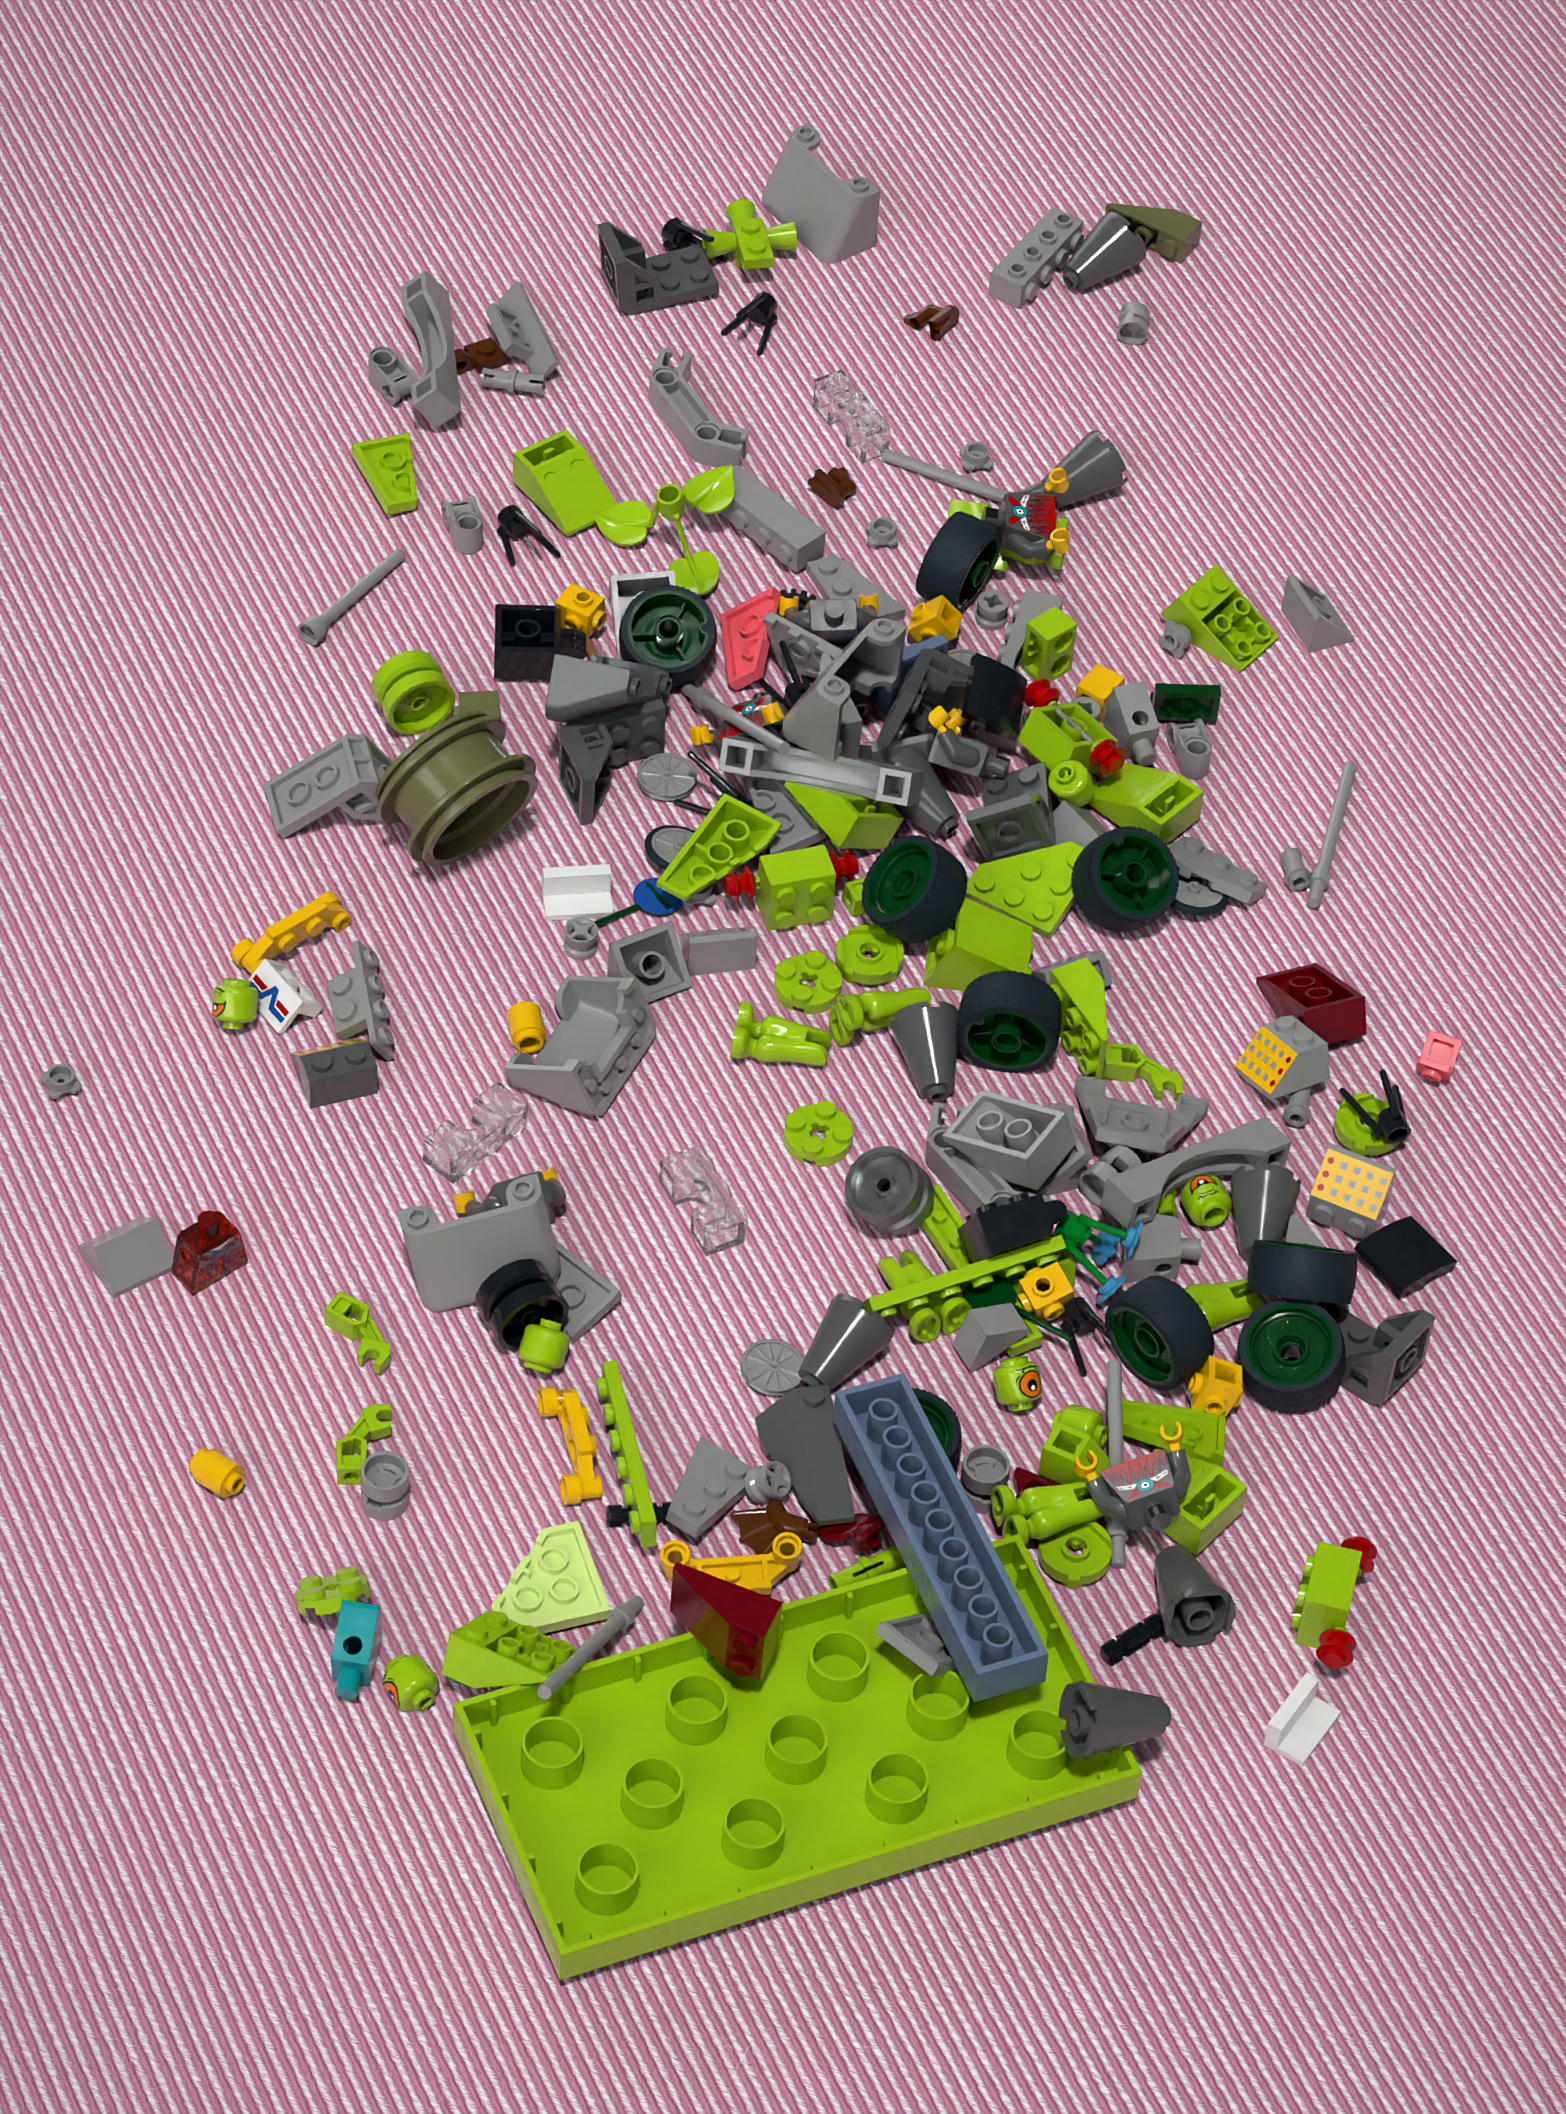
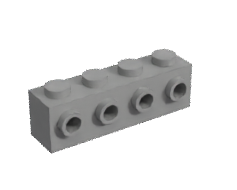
M1052 207L992 270L988 295L1019 310L1028 300H1033L1038 289L1051 280L1053 273L1059 267L1062 268L1066 264L1068 257L1084 241V235L1082 234L1084 221Z
M737 464L733 467L735 497L732 504L726 510L720 512L721 515L795 572L806 567L807 562L817 560L824 555L826 532L741 466Z

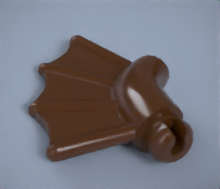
M774 1500L768 1503L766 1508L733 1511L730 1514L731 1518L740 1527L741 1537L739 1542L750 1546L756 1555L772 1552L773 1541L781 1533H794L801 1539L802 1543L804 1541L814 1543L817 1541L819 1534L817 1523H809L808 1519L789 1513L781 1500Z

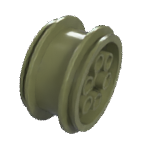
M469 711L444 721L411 744L397 757L381 777L375 792L376 799L378 800L377 813L386 823L403 822L411 832L407 851L412 859L425 861L433 867L456 862L475 852L500 834L520 815L531 801L538 786V780L535 776L536 764L529 755H510L502 746L506 734V726L499 717L487 716L483 711Z

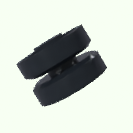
M534 1259L517 1260L493 1272L481 1284L476 1293L475 1300L476 1307L490 1325V1329L503 1348L512 1351L519 1350L524 1329L527 1325H539L541 1318L563 1325L568 1316L569 1305L557 1286L554 1285L553 1279L542 1262Z

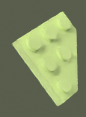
M579 1521L542 1529L530 1553L523 1557L510 1576L509 1584L502 1594H498L492 1603L491 1611L502 1612L507 1615L508 1619L519 1624L536 1627L542 1634L609 1619L611 1609Z

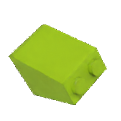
M965 897L963 905L952 923L943 932L928 941L923 984L928 987L965 991L974 979L990 972L1016 971L1031 975L1032 969L1029 967V961L1034 949V942H1032L1033 927Z

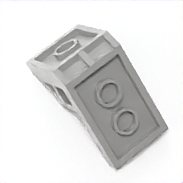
M346 734L267 781L263 785L276 832L284 839L338 806L353 819L383 821L377 813L378 800L376 799L375 792L381 777L393 761L364 734Z

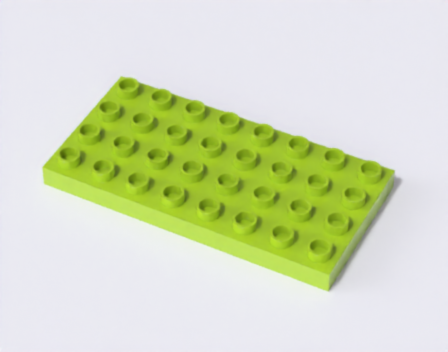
M1016 1534L992 1541L991 1543L1049 1654L1045 1682L974 1702L959 1671L952 1672L949 1670L945 1674L932 1677L877 1635L876 1632L881 1622L923 1613L933 1621L906 1567L782 1604L778 1647L761 1680L749 1676H740L731 1669L724 1667L691 1632L585 1663L547 1700L541 1699L537 1694V1689L542 1683L511 1685L454 1702L452 1729L559 1979L563 1980L1137 1798L1142 1771L1129 1746L1087 1759L1072 1758L1065 1749L1060 1730H1067L1066 1717H1059L1061 1695L1069 1683L1083 1681L1096 1684L1020 1535Z

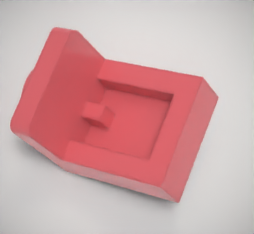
M1430 1030L1421 1056L1418 1057L1416 1071L1420 1072L1421 1076L1429 1081L1441 1082L1442 1079L1449 1082L1463 1041Z

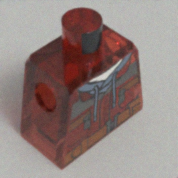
M207 1210L201 1212L197 1218L198 1222L182 1230L177 1235L171 1272L192 1296L248 1264V1257L241 1233L221 1211Z

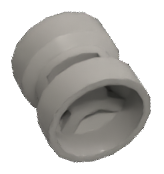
M1140 302L1126 303L1120 310L1118 337L1126 344H1141L1147 339L1150 310L1145 304Z

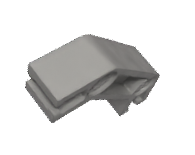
M662 347L650 372L649 401L695 462L715 468L726 465L734 467L737 464L742 467V458L745 459L748 453L749 430L717 422L688 383L691 373L692 354L683 352L679 367L674 369L669 367L673 350Z
M933 1102L926 1140L925 1164L970 1214L976 1213L975 1209L992 1202H996L998 1207L1007 1203L1008 1198L1023 1193L1013 1190L1001 1176L944 1141L942 1135L949 1128V1126H941L942 1112H946V1104ZM958 1106L957 1118L966 1107ZM1028 1193L1030 1197L1037 1195L1033 1193ZM1042 1195L1045 1202L1050 1201L1051 1196Z

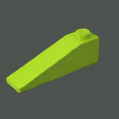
M724 793L657 880L656 886L686 901L728 874L730 869H736L765 850L781 829L782 823Z

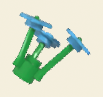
M1067 1211L1065 1218L1058 1222L1054 1234L1056 1236L1062 1234L1066 1250L1101 1284L1097 1289L1100 1294L1096 1298V1303L1100 1305L1117 1291L1126 1281L1127 1277L1122 1273L1117 1278L1113 1275L1106 1278L1076 1247V1244L1081 1247L1087 1240L1093 1242L1091 1257L1095 1259L1096 1264L1103 1265L1108 1257H1112L1115 1254L1116 1245L1120 1239H1123L1122 1246L1127 1248L1126 1258L1130 1259L1136 1244L1139 1242L1143 1222L1138 1220L1135 1228L1129 1226L1127 1231H1123L1095 1221L1083 1213L1078 1216L1071 1211ZM1092 1228L1102 1231L1097 1236L1091 1233Z

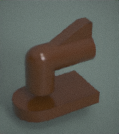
M929 304L922 310L908 314L903 318L904 323L910 324L915 330L920 329L929 322L931 340L936 341L956 325L960 312L953 305H948L943 309Z
M834 467L828 474L818 469L815 471L814 477L808 479L807 483L811 486V490L831 507L841 506L845 501V497L854 494L857 490V485L850 479L844 467L839 469Z

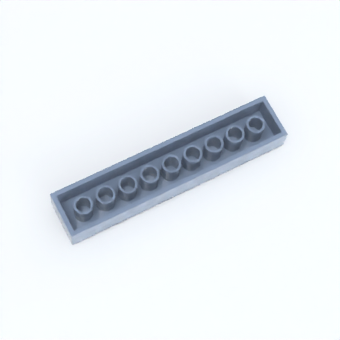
M902 1373L836 1391L833 1421L973 1701L978 1702L1045 1682L1049 1654L905 1374Z

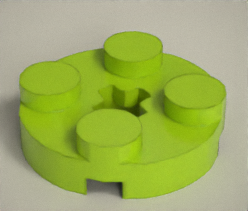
M877 925L855 926L848 930V935L839 938L836 944L835 961L847 983L867 985L890 984L897 979V974L902 968L904 947L900 939H894ZM865 952H872V955L876 957H865Z
M813 950L807 954L789 957L777 964L774 993L784 1007L793 1011L794 1006L804 1009V1014H818L829 1010L831 1005L837 1003L836 1000L842 988V974L833 962L826 959L823 952ZM803 981L814 982V986L810 987L808 984L801 983Z
M1370 1093L1352 1095L1376 1123L1379 1120V1113L1389 1107L1387 1098L1383 1102L1373 1099L1374 1094ZM1343 1100L1340 1104L1334 1120V1132L1338 1140L1345 1147L1349 1148L1350 1151L1367 1157L1369 1155L1385 1154L1400 1145V1142L1394 1144L1387 1143L1384 1137L1376 1139L1371 1128L1363 1125L1364 1120L1346 1100Z
M823 1100L817 1104L805 1105L786 1116L783 1143L787 1152L797 1161L803 1163L804 1159L808 1161H815V1166L824 1167L842 1161L849 1153L853 1140V1125L842 1111L836 1109L833 1102ZM813 1132H822L825 1134V1138L820 1139L819 1136H811Z
M1091 1520L1069 1527L1048 1538L1041 1539L1037 1558L1044 1571L1052 1578L1062 1582L1069 1589H1079L1083 1584L1097 1581L1108 1571L1112 1558L1111 1537L1100 1524ZM1071 1546L1073 1549L1080 1547L1083 1549L1082 1554L1072 1555L1069 1553L1068 1547Z
M356 1566L341 1568L335 1572L336 1575L321 1578L319 1575L305 1577L299 1581L300 1589L294 1594L297 1610L300 1614L306 1615L305 1608H314L316 1615H326L340 1612L342 1600L357 1602V1597L362 1594L365 1595L367 1600L372 1594L368 1577L359 1574L358 1567Z

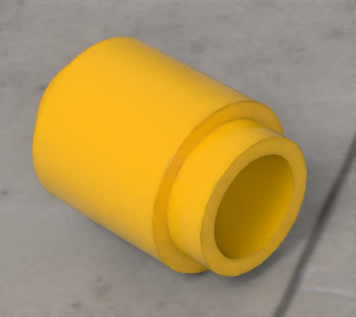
M521 1001L516 1003L507 1012L512 1043L520 1052H537L543 1047L546 1039L541 1008L533 1002Z
M202 1448L195 1453L190 1461L189 1473L193 1475L194 1480L222 1498L236 1495L245 1483L244 1467L215 1449L208 1450Z

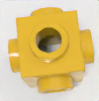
M571 583L555 601V607L561 610L560 628L581 629V631L586 633V637L590 638L596 630L599 631L605 624L607 613L604 612L605 597Z
M940 595L926 603H919L914 607L907 631L918 642L942 634L950 642L957 637L963 615L943 595Z
M1058 1262L1043 1269L1042 1267L1033 1268L1024 1274L1023 1279L1019 1280L1020 1294L1017 1295V1299L1026 1311L1031 1312L1042 1320L1046 1319L1049 1321L1059 1317L1065 1312L1063 1306L1075 1298L1074 1290Z
M1209 1355L1202 1369L1198 1373L1195 1372L1189 1380L1188 1393H1191V1408L1205 1410L1210 1415L1226 1413L1227 1417L1232 1407H1238L1242 1399V1366Z

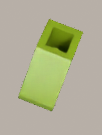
M1057 1422L1042 1447L1038 1474L1061 1484L1087 1481L1086 1478L1080 1477L1075 1473V1457H1078L1081 1465L1090 1466L1091 1463L1087 1459V1451H1093L1097 1456L1095 1472L1098 1477H1100L1099 1471L1109 1468V1457L1090 1435Z

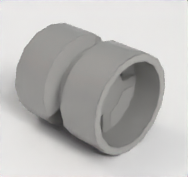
M1115 1145L1099 1161L1093 1163L1079 1176L1080 1188L1092 1204L1105 1210L1100 1203L1107 1178L1116 1173L1137 1167L1142 1162L1128 1147Z
M979 1445L973 1447L965 1454L962 1462L960 1483L975 1512L979 1514L993 1512L991 1506V1490L993 1487L1003 1484L1008 1486L1010 1460L1005 1452L995 1446Z
M393 1452L374 1453L366 1458L361 1466V1507L365 1514L376 1520L389 1521L400 1517L406 1511L409 1504L408 1464L404 1458Z

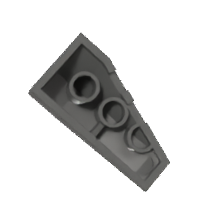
M828 1385L791 1389L755 1418L761 1450L767 1458L771 1457L774 1461H779L787 1467L791 1477V1484L797 1491V1498L818 1526L855 1522L841 1438L833 1421L834 1404Z

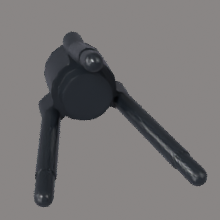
M678 217L670 219L664 225L661 233L665 239L662 246L669 252L676 250L675 248H686L691 243L695 245L700 244L702 247V240L699 238L709 242L714 241L713 236L684 223ZM724 255L715 257L722 262H727L728 260Z
M765 291L757 294L748 305L736 313V318L721 331V335L724 336L747 317L754 323L766 322L757 350V354L762 355L772 326L778 319L774 314L777 309L775 298Z
M509 505L500 511L497 519L501 526L497 529V533L502 539L510 566H515L516 562L509 536L520 538L527 532L536 538L556 558L561 556L560 552L527 519L518 506Z
M781 640L779 646L793 683L785 688L784 698L764 679L760 678L758 683L779 704L785 705L790 711L811 685L809 677L800 674L801 683L786 643Z
M692 751L688 752V757L710 777V782L723 792L722 795L726 793L752 807L751 800L732 788ZM679 799L674 800L676 806L706 816L712 810Z
M1381 1069L1379 1074L1389 1107L1379 1113L1377 1123L1345 1088H1340L1339 1093L1371 1128L1376 1139L1384 1137L1387 1143L1394 1144L1405 1140L1410 1135L1411 1128L1406 1119L1399 1086L1394 1084L1391 1087L1384 1069Z
M1075 1297L1063 1306L1065 1312L1062 1314V1317L1065 1321L1060 1325V1328L1071 1335L1072 1339L1068 1342L1080 1375L1086 1377L1087 1371L1074 1332L1085 1335L1097 1327L1108 1338L1107 1332L1109 1328L1095 1314L1083 1297Z

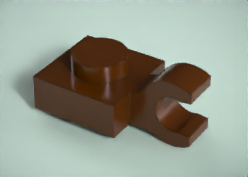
M491 337L465 345L464 350H455L457 375L464 374L471 369H475L481 374L484 367L488 369L499 368L506 365L507 356Z

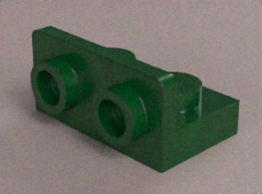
M1155 683L1154 692L1150 694V700L1157 720L1194 721V719L1201 718L1205 722H1217L1221 698L1220 685Z

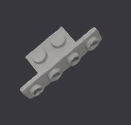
M516 281L499 300V305L492 303L485 312L490 320L492 331L499 339L500 349L511 358L515 356L526 361L532 374H543L547 378L559 365L560 361L523 284Z
M359 940L352 942L356 967L327 981L336 1034L342 1040H345L368 1028L371 1046L386 1061L394 1058L392 1050L394 1037L387 1024L389 1011L382 998L384 985L377 971V967L380 965L379 959L372 948L367 949Z

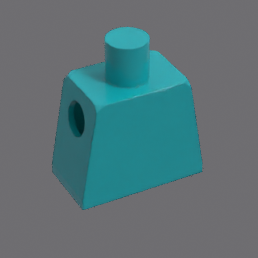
M342 1600L331 1655L332 1679L337 1682L335 1694L342 1698L354 1699L358 1695L359 1686L371 1685L382 1640L379 1605Z

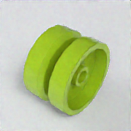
M422 650L406 651L393 656L381 665L374 674L371 683L372 694L378 705L383 709V714L389 725L396 732L405 735L421 734L433 729L448 717L456 701L455 692L448 679L444 676L438 661L431 653Z

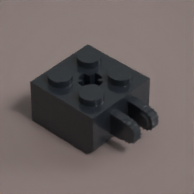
M495 604L494 678L550 680L555 654L572 656L579 659L585 658L586 648H584L583 644L586 641V633L581 631V629L560 628L561 610L555 606Z
M1023 1192L1008 1198L1007 1203L998 1207L996 1202L975 1209L976 1213L965 1217L967 1222L957 1229L969 1264L1040 1242L1044 1238L1049 1237L1054 1228L1053 1225L1057 1224L1058 1221L1064 1219L1067 1215V1206L1062 1200L1059 1201L1058 1199L1045 1202L1042 1193L1030 1197L1028 1192Z

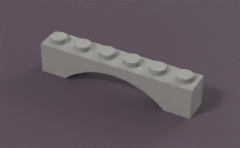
M423 271L401 286L403 307L416 332L423 358V372L420 380L411 385L413 407L434 426L438 427L444 422L452 420L461 412L449 292L429 273Z
M1026 589L1022 601L1016 600L1012 614V619H1015L1014 623L1008 622L1004 638L1007 644L1000 645L997 661L1017 671L1022 662L1026 623L1054 606L1062 610L1064 597ZM1024 704L1022 709L1018 737L1023 729L1025 716ZM974 721L973 729L978 730L977 740L996 746L1000 750L1015 753L1018 740L1013 741L986 732V725Z
M737 735L723 737L718 767L719 771L821 786L903 806L919 804L924 770L839 755L832 762L807 749L791 745L789 752L786 755H781L757 739Z
M1263 1117L1253 1122L1245 1123L1230 1131L1219 1133L1199 1143H1193L1176 1152L1167 1153L1163 1157L1142 1163L1127 1171L1112 1175L1107 1178L1100 1205L1127 1230L1129 1226L1136 1227L1138 1220L1142 1221L1143 1224L1154 1220L1157 1208L1163 1199L1174 1189L1189 1182L1196 1176L1204 1174L1214 1176L1232 1175L1234 1170L1244 1165L1245 1171L1255 1170V1164L1258 1163L1285 1167L1292 1141L1266 1117Z

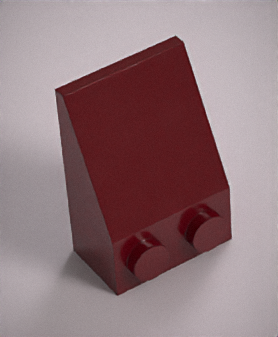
M1313 963L1256 977L1257 986L1277 1018L1293 1015L1328 1044L1350 1042L1354 1037L1367 1034L1365 996L1319 964Z
M676 1562L673 1567L670 1612L724 1667L731 1669L740 1676H749L761 1680L778 1647L782 1602Z

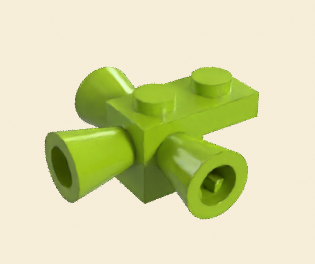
M748 199L735 200L726 208V216L732 224V232L702 230L714 237L713 242L702 239V249L707 259L732 252L736 268L743 267L744 270L774 267L772 249L795 252L797 250L795 223L791 221L765 229L762 217L755 218V205Z

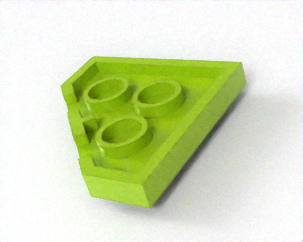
M1069 841L979 864L968 881L965 897L1033 927V932L1051 939L1076 901L1072 892L1071 875L1074 863L1084 847Z

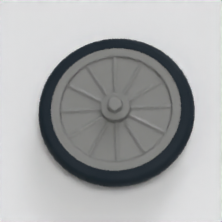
M677 825L657 827L646 836L644 843L645 851L651 861L666 870L695 831Z
M1178 874V892L1171 907L1187 914L1204 916L1218 913L1226 906L1228 895L1210 888L1208 885L1209 880L1193 876L1189 879Z

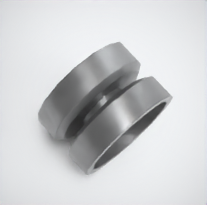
M892 1146L875 1147L862 1153L851 1165L846 1176L845 1194L849 1205L876 1231L887 1235H901L918 1228L928 1217L934 1204V1186L930 1176L903 1150Z

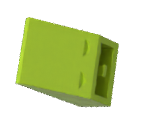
M566 429L525 447L513 455V482L567 537L596 524L594 512L616 505L614 498L585 448Z
M1217 564L1160 613L1166 621L1173 620L1176 624L1185 625L1191 633V644L1238 672H1241L1280 637Z
M1124 763L1117 773L1110 774L1095 786L1094 796L1088 804L1120 827L1134 826L1146 829L1168 844L1200 819L1204 791L1178 773Z
M786 781L784 784L793 795L794 801L804 807L811 815L812 821L821 827L830 837L831 843L840 849H885L904 819L892 803L804 783Z
M1085 957L1051 970L1049 985L1054 989V992L1057 993L1061 1001L1062 1023L1060 1037L1064 1048L1072 1052L1083 1074L1102 1079L1108 1043L1104 980L1088 958Z
M1157 1447L1153 1452L1159 1451L1162 1448ZM1187 1456L1191 1472V1482L1185 1498L1178 1501L1181 1512L1177 1516L1171 1517V1524L1162 1531L1197 1556L1243 1512L1248 1486L1219 1465Z
M488 1610L450 1633L441 1674L471 1688L543 1683L577 1649L573 1648L572 1644L565 1640L553 1639L540 1633L536 1627L512 1621L502 1612Z

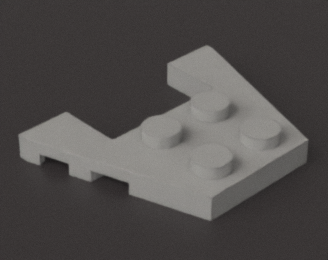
M1076 1075L1074 1090L1094 1139L1102 1141L1109 1146L1123 1145L1138 1148L1144 1153L1152 1154L1158 1152L1164 1154L1203 1119L1208 1112L1210 1100L1181 1094L1178 1096L1176 1110L1104 1097L1107 1080Z

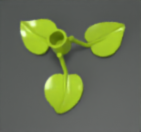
M726 465L703 472L690 479L683 486L682 491L675 484L661 486L656 493L657 501L653 502L654 509L652 513L645 503L636 500L624 501L608 509L594 512V518L601 533L608 540L620 546H633L642 543L647 537V528L655 525L659 511L665 519L675 521L686 558L674 560L667 571L675 570L677 586L690 589L699 596L706 595L718 583L720 577L719 563L716 557L709 551H699L691 556L680 518L685 513V505L689 509L697 507L703 514H716L726 510L732 504L735 497L734 470L732 465Z

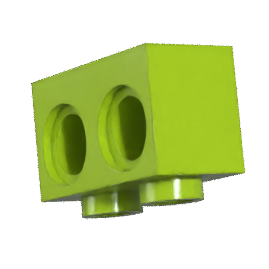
M1054 606L1026 623L1021 669L1035 681L1047 679L1051 682L1071 670L1077 623H1075L1073 618L1066 615L1057 606Z

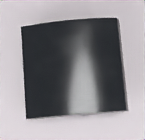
M976 653L971 657L961 717L986 725V732L1013 741L1017 740L1027 679L1012 668L992 658Z
M1412 1216L1402 1218L1380 1228L1357 1243L1354 1248L1399 1295L1423 1289L1429 1278L1452 1272L1457 1263V1260Z

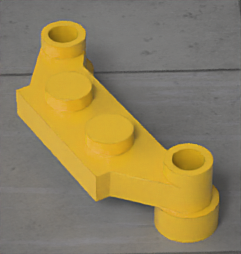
M327 891L313 902L267 927L265 933L256 943L250 938L243 939L237 943L232 949L230 957L240 968H246L252 975L264 958L271 960L282 952L291 951L299 942L310 936L314 937L320 934L325 927H333L336 931H342L351 923L352 917L342 907V901L332 891Z
M555 1387L538 1388L537 1406L541 1417L559 1416L574 1472L571 1475L561 1476L560 1492L563 1504H580L582 1499L601 1498V1478L599 1475L594 1476L593 1457H596L597 1445L594 1435H589L588 1433L589 1415L587 1407L581 1406L576 1388L556 1390Z
M785 1532L775 1537L772 1544V1552L769 1554L693 1559L690 1557V1550L684 1542L672 1540L662 1546L660 1550V1563L666 1577L672 1580L673 1567L678 1562L766 1595L772 1594V1586L782 1577L796 1570L798 1562L802 1557V1541L796 1534Z

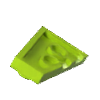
M410 432L351 445V455L386 515L415 510L417 507Z
M1122 1400L1124 1436L1170 1451L1169 1446H1166L1161 1439L1160 1427L1163 1424L1165 1435L1173 1437L1178 1433L1177 1421L1180 1423L1183 1431V1440L1180 1443V1447L1185 1449L1186 1456L1223 1467L1226 1413L1210 1415L1201 1409Z

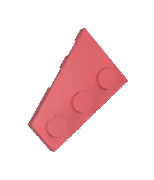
M775 586L720 614L728 684L735 691L763 677L770 646V638L763 618L770 611L777 614L781 593Z

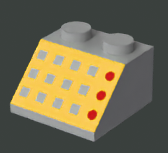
M1293 1015L1282 1016L1273 1022L1261 1026L1236 1063L1235 1072L1269 1100H1274L1330 1079L1328 1043Z
M1330 1144L1310 1194L1306 1217L1320 1224L1346 1232L1353 1237L1366 1238L1378 1230L1386 1215L1396 1169Z

